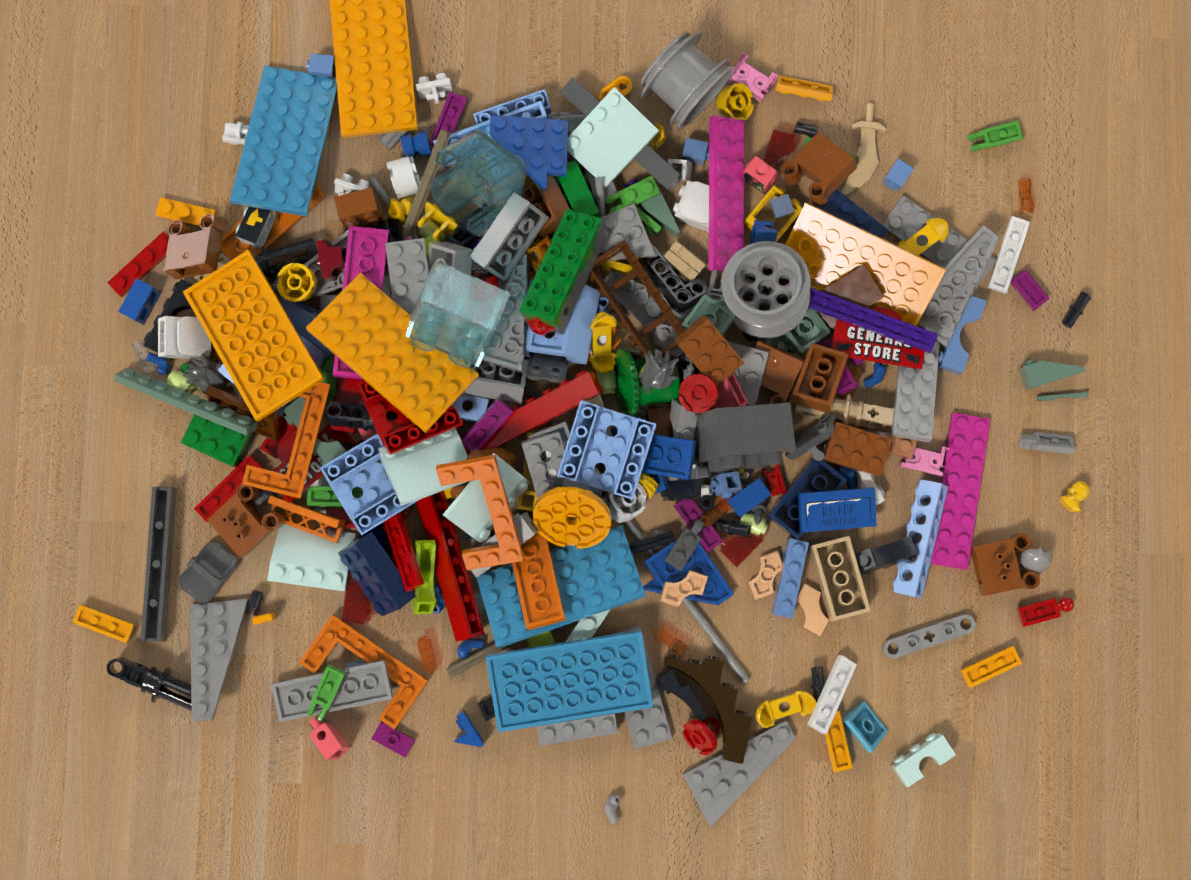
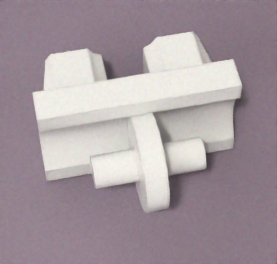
M445 73L437 74V80L429 81V77L426 76L419 77L418 84H416L419 99H434L435 104H439V98L446 97L445 95H448L449 92H453L450 78H447Z
M237 122V124L225 123L222 141L231 145H244L249 125H243V122Z
M344 173L340 179L336 178L334 181L335 193L343 195L369 188V182L362 179L358 185L352 184L353 177Z
M702 463L693 464L691 479H701V497L713 494L711 485H704L703 478L711 477L712 472L709 473L708 466H702Z

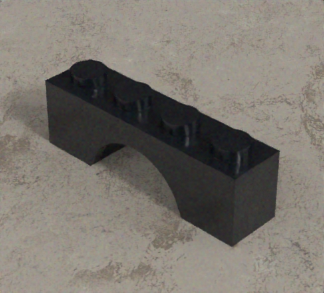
M181 279L174 285L173 294L170 299L168 298L164 302V309L161 315L155 318L154 327L151 332L149 331L146 334L143 346L158 353V319L164 316L175 317L183 310L192 309L183 293L192 284Z

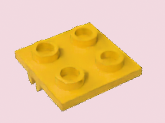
M427 201L425 204V216L418 222L420 228L429 220L436 223L440 228L433 234L435 240L443 233L449 235L457 229L458 225L455 219L451 216H445L437 205H431Z

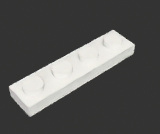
M1014 216L1010 217L987 288L1003 294L1007 293L1030 222Z
M842 655L837 656L809 719L808 726L821 734H827L857 664Z

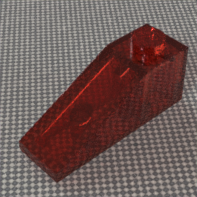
M348 570L341 622L365 625L368 621H371L372 609H369V600L364 595L361 586L353 579L350 570Z

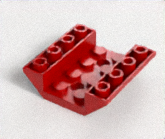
M366 381L358 383L367 412L381 443L389 455L463 425L456 407L451 406L425 433ZM389 412H394L398 418L395 421H389L386 415Z

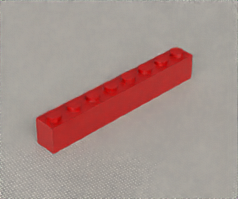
M581 371L575 375L576 378L574 380H564L559 383L560 387L553 390V388L542 392V397L538 399L533 397L527 400V405L523 407L518 405L512 408L513 413L480 450L499 448L579 406L581 400L587 402L604 393L594 372ZM464 446V449L468 456L472 451H470L467 447Z
M441 491L422 498L416 503L426 539L435 540L434 567L455 640L458 642L485 634L454 524L443 515L449 508L445 493Z

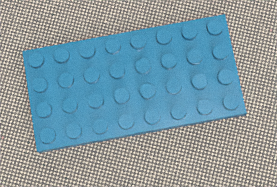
M264 65L230 198L232 204L308 217L337 96L336 78L310 75V73Z
M622 525L610 529L606 538L592 547L577 549V546L566 545L565 547L550 550L566 618L564 621L532 630L526 629L512 564L478 576L477 581L496 647L501 648L646 597Z
M641 630L485 656L498 732L653 707Z

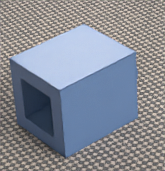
M311 53L310 60H307V71H309L310 75L335 78L334 56Z
M686 138L681 160H688L693 162V164L703 165L704 161L709 159L708 142Z
M898 158L882 182L885 183L888 189L899 191L914 168Z

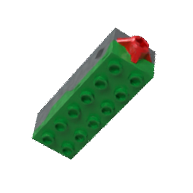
M570 209L565 210L519 309V312L529 324L531 331L535 334L543 336L551 331L563 334L608 235V231L601 218Z

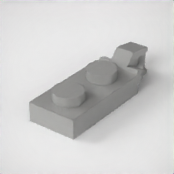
M1034 432L1032 435L1021 434L1018 441L1019 448L1024 449L1031 448L1032 450L1062 454H1074L1076 449L1073 436Z

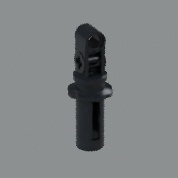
M313 237L271 251H266L265 247L262 246V253L254 256L265 277L270 276L275 281V274H278L284 266L289 263L305 264L318 254V250ZM306 248L307 255L274 266L271 265V259Z
M330 402L325 406L327 422L332 426L376 431L365 405ZM389 412L386 418L389 421H395L398 416L394 412Z
M117 657L108 662L107 672L109 675L121 679L132 686L141 688L142 693L147 692L151 694V702L155 703L158 698H162L192 711V699L164 688V686H168L191 696V684L170 675L171 668L167 667L164 672H160L156 667L149 669L140 663L130 661L124 657ZM115 662H119L122 665L120 672L114 669Z

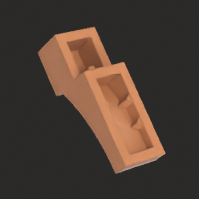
M861 427V430L892 439L888 454L910 460L913 459L917 440L891 436V433Z

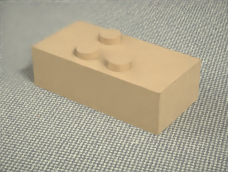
M850 536L810 546L809 550L829 621L832 622L870 612V606Z

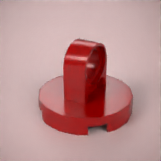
M693 374L685 378L681 383L679 400L686 410L694 413H704L716 404L718 388L715 381L709 376Z
M707 718L703 721L690 719L683 725L685 730L682 732V735L692 749L696 747L701 751L699 754L706 756L716 749L717 739L715 736L720 731V723L716 718ZM709 721H710V722L712 723V725H713V730H712V731H711V729L707 726Z

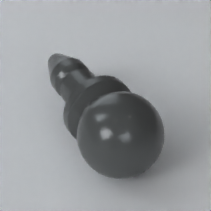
M766 499L752 509L753 513H755L754 521L756 525L760 524L762 515L766 512L768 505Z

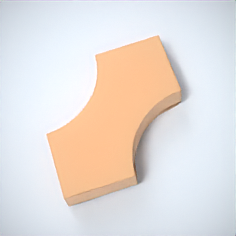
M778 550L759 557L760 570L757 576L748 582L755 600L774 593L773 581L778 572L782 571L783 566Z
M689 570L686 577L680 582H665L659 601L679 607L685 597L693 594L703 595L708 576Z
M803 584L796 601L804 612L802 627L821 636L829 621L820 609L819 599L821 592Z

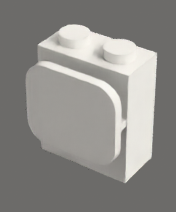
M687 180L686 186L682 185L678 196H681V200L679 203H675L672 211L675 214L674 220L709 232V186Z
M164 316L158 319V357L202 360L201 354L204 353L206 358H210L212 352L211 341L197 317Z

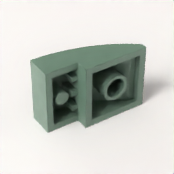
M808 308L804 318L790 332L775 338L759 339L798 357L810 348L811 343L816 344L831 331L817 312Z

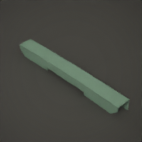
M1089 393L1038 396L1037 401L1068 397L1083 398L1087 397Z

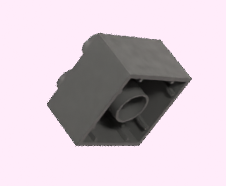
M790 403L715 408L697 416L694 441H697L694 463H708L709 473L730 471L733 468L741 467L756 469L768 467V465L782 464V454L796 450Z

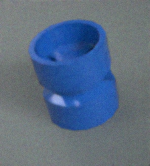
M427 131L416 132L415 136L411 134L400 136L404 157L413 156L414 159L417 155L421 157L431 155Z

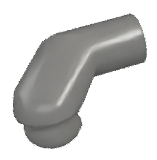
M616 794L610 795L604 805V810L611 824L620 820L616 809L618 804L621 803V798Z

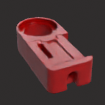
M778 464L775 465L772 472H767L764 468H760L763 478H766L768 491L771 493L769 497L786 492Z

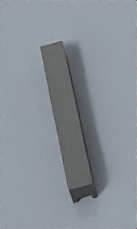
M573 77L559 91L586 116L600 103ZM648 145L634 158L670 192L673 191L683 178Z
M152 487L141 641L166 642L177 488Z

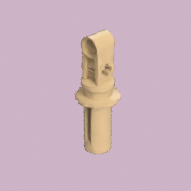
M851 394L847 395L846 400L845 398L843 400L835 398L829 414H835L836 420L834 422L854 425L855 428L860 426L892 433L894 408L864 404L863 401L853 402L851 401ZM796 404V415L819 419L825 414L824 412Z

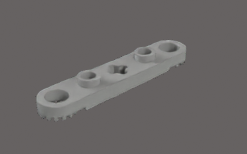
M962 614L888 639L883 644V653L888 658L895 659L969 634L975 629V620L970 615ZM965 618L970 622L966 630L960 626L961 620ZM927 631L929 633H933V637H931L930 642L928 639H924V636L927 635ZM891 643H895L898 647V651L894 654H890L887 650L888 645Z

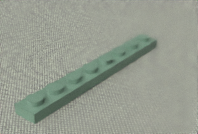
M125 368L115 374V382L247 436L257 429L258 421L251 419L249 416L236 413L232 409H226L215 402L204 400L197 395L185 392L183 389L175 388L166 382L153 379L149 375L136 372L134 369Z

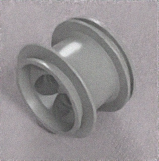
M700 31L693 33L691 36L688 32L678 36L656 58L640 82L644 87L641 93L643 99L656 93L675 111L670 120V125L677 123L678 130H682L689 125L712 102L736 70L734 65L729 67L730 59H725L717 65L697 47L702 35Z
M772 241L752 243L737 251L724 269L721 286L726 302L725 306L736 315L733 323L744 333L757 338H775L793 330L804 318L810 303V273L803 258L792 248ZM766 269H771L773 273L770 275H765L763 271ZM748 277L755 279L753 283H747L745 280ZM785 279L789 281V284L783 286L779 282ZM763 291L770 292V295L763 294ZM749 295L752 296L754 299L750 302L744 301V297ZM785 298L787 303L779 304L777 300ZM762 306H767L770 310L761 311L759 309Z

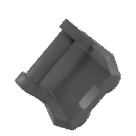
M531 352L526 375L531 380L539 381V379L561 383L566 380L568 361L563 356Z
M825 413L819 418L817 424L800 435L794 433L796 450L786 452L785 456L788 459L795 460L807 451H810L815 460H823L825 457L824 444H826L827 439L832 436L834 431L835 414L829 415Z
M217 541L207 543L196 557H192L187 563L186 570L179 577V587L198 603H207L236 569L238 558Z

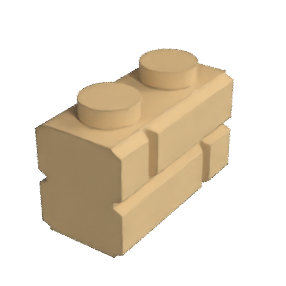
M678 241L663 256L685 284L695 280L706 266L705 262Z

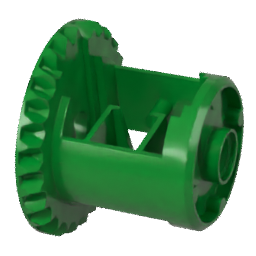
M619 349L616 352V364L613 369L615 370L617 384L615 396L622 414L634 417L637 413L638 405L664 402L668 404L672 403V399H678L680 376L677 364H675L677 369L675 377L677 379L674 380L673 384L670 387L661 389L650 387L647 394L642 383L639 381V372L645 361L643 359L633 360L631 353L625 349Z

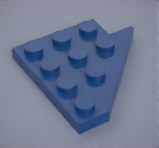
M490 115L489 136L543 191H546L547 176L566 177L568 120Z
M676 540L643 562L654 578L643 586L644 591L661 594L665 582H680L686 577L688 571L691 570L708 576L703 595L693 594L684 599L718 606L734 595L700 543H698L681 571L664 561Z

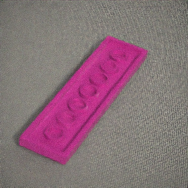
M720 116L709 117V271L724 272L731 257L744 247V120Z
M349 226L342 291L359 273H362L383 291L386 262L385 243H388L389 230ZM335 355L333 377L362 379Z
M951 413L946 448L950 449L945 451L943 462L945 467L942 469L943 476H941L940 482L948 486L930 564L968 570L990 419Z

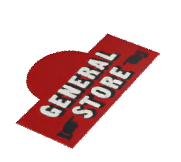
M876 307L871 309L903 321L898 313L889 308ZM836 320L832 349L849 354L848 358L922 369L925 351L847 322Z
M328 425L317 434V439L322 442H340L346 451H348L347 447L356 443L347 433L330 429L331 425ZM298 428L289 431L280 440L277 454L281 464L273 471L279 473L287 472ZM312 453L303 491L324 475L320 469L322 467L320 463L322 459L318 454L314 455ZM280 494L288 503L296 498Z

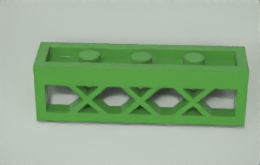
M308 487L307 506L309 508H343L331 487ZM355 487L352 490L353 497H362L363 490Z

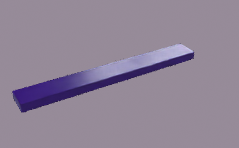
M810 288L809 309L922 351L932 352L938 337L937 333Z

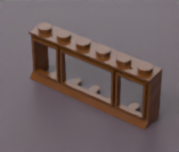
M625 240L596 259L589 278L592 282L596 280L600 286L597 288L602 298L607 297L610 302L607 304L613 314L617 312L621 318L618 320L623 330H629L631 333L629 339L634 346L639 345L642 350L639 354L646 363L645 354L648 355L650 349L642 339L644 335L667 320L678 336L685 330ZM622 252L634 270L608 287L597 271V268ZM636 276L640 278L664 314L639 332L612 293ZM674 342L661 351L662 357L666 355L668 350L670 352L678 347V344Z

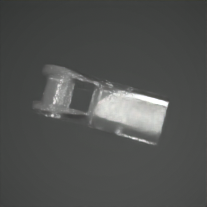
M138 340L132 343L131 346L143 373L149 375V372L153 370L156 372L158 369L154 363L150 362V364L145 366L144 362L149 351L147 347L143 346L144 341Z

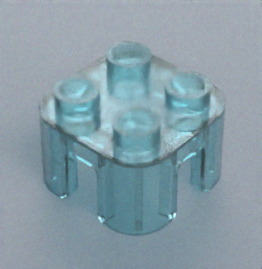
M473 130L437 152L435 162L440 166L444 167L456 160V164L433 179L431 193L437 206L446 214H452L471 202L483 209L481 212L468 219L466 228L476 236H483L512 194L515 192L522 196L526 165L520 156L506 150L490 134Z

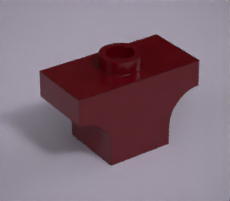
M325 240L316 241L319 256L317 257V263L321 268L323 280L329 282L337 280L338 273L345 269L347 249L341 246L332 247L331 243Z

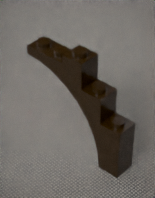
M669 654V657L665 656L662 663L663 666L675 669L691 678L710 698L722 728L723 750L721 760L743 764L753 717L748 716V712L737 710L734 713L738 689H734L733 684L722 683V685H719L724 662L719 661L720 657L708 655V658H703L702 665L699 664V660L688 658V661L680 660L678 655Z

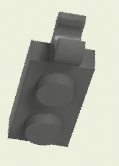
M698 519L690 530L684 528L664 561L681 571L700 542L701 538L697 534L705 523Z

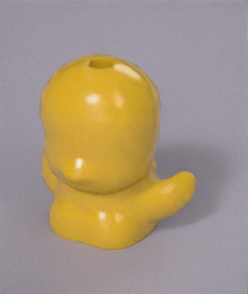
M408 196L400 201L391 198V203L388 205L390 217L399 219L404 224L405 216H408L415 197Z
M1077 481L1067 489V495L1059 498L1061 504L1070 512H1080L1079 503L1089 496L1090 487L1083 481Z

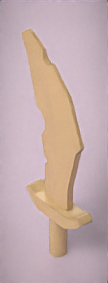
M873 103L867 104L865 121L856 122L851 126L852 130L861 129V146L856 155L858 157L857 169L848 177L841 191L844 195L853 192L856 187L860 188L870 180L879 164L875 132L884 133L886 128L878 122H873L875 105Z

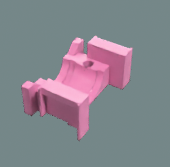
M742 52L740 61L736 65V70L728 82L745 84L749 87L753 97L761 103L764 96H767L768 91L777 81L778 75L772 72L768 78L746 63L748 56Z
M940 447L937 453L916 448L912 460L898 457L905 459L904 463H899L898 467L918 470L941 477L943 472H940L939 469L945 467L942 466L945 451L950 448Z

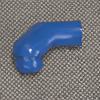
M148 352L146 361L157 364L159 367L157 370L158 374L167 375L168 370H170L167 359Z
M875 363L873 365V376L863 380L867 389L883 381L886 367L882 363Z
M836 465L835 470L847 479L848 489L857 488L855 471Z
M435 584L433 586L436 604L433 613L439 614L443 610L445 602L439 584Z
M470 638L464 640L457 648L458 656L464 659L468 657V653L472 648H483L484 639Z

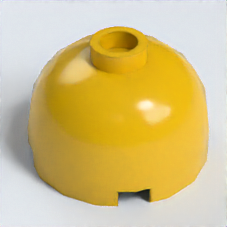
M733 83L725 86L718 93L716 99V107L720 116L747 120L754 108V104H751L752 92L749 87L742 83Z
M289 263L278 273L277 289L286 300L303 302L311 298L315 293L317 278L314 272L306 265Z

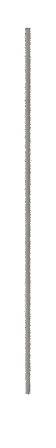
M374 175L368 179L388 206L391 203V197ZM414 230V233L412 235L413 240L421 239L418 233ZM474 308L467 309V312L474 310ZM526 379L525 391L531 398H540ZM556 418L550 420L549 423L551 425H554L558 423V421L556 420ZM602 490V494L605 497L607 491ZM632 520L624 522L637 541L645 539ZM653 548L645 551L649 557L656 554ZM683 599V603L742 682L746 683L749 681L748 675L692 600Z

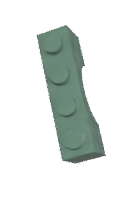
M299 397L283 409L286 413L284 418L290 425L294 424L297 428L302 416L305 398ZM317 438L313 449V454H318L321 457L320 463L322 466L347 452L338 441L322 442Z

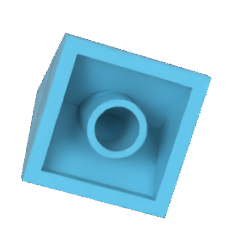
M862 701L842 717V722L869 753L874 751L888 732L887 728L865 701Z

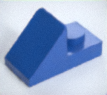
M465 710L460 712L456 716L458 718L456 723L461 730L466 732L456 738L454 742L482 747L485 742Z

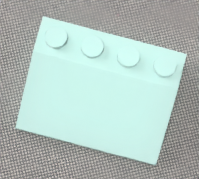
M614 87L567 138V151L595 178L602 177L603 185L607 187L659 130Z
M456 429L447 431L392 455H389L385 447L379 448L382 465L401 506L465 483L441 486L436 472L437 465L466 460L468 457Z
M493 453L492 455L496 456L511 509L520 494L527 490L530 482L498 455ZM480 479L470 481L443 514L480 543L488 538L490 531L494 527Z
M284 524L278 529L267 581L348 591L351 572L341 562L338 552L356 540L357 534L342 532L339 543H335ZM327 530L329 536L335 537L337 531Z

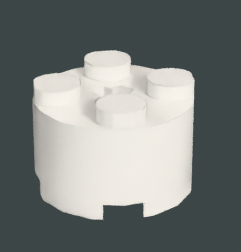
M406 156L386 162L397 198L401 199L416 194L421 180L419 174H416L417 170L413 156Z
M638 483L633 500L608 491L604 499L610 500L608 508L611 512V518L615 522L622 523L628 522L642 513L646 508L647 494L643 486Z

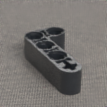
M651 245L656 257L639 258L638 261L659 292L676 312H684L696 305L706 292V284L701 280H693L684 285L657 248Z

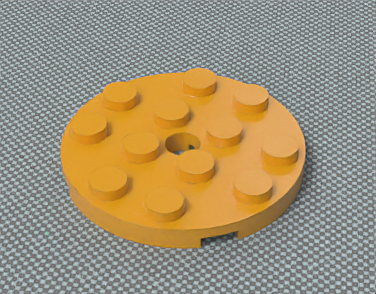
M556 487L542 494L535 503L533 510L535 528L546 540L558 546H577V549L592 547L603 541L610 531L611 512L607 504L590 490L576 487Z

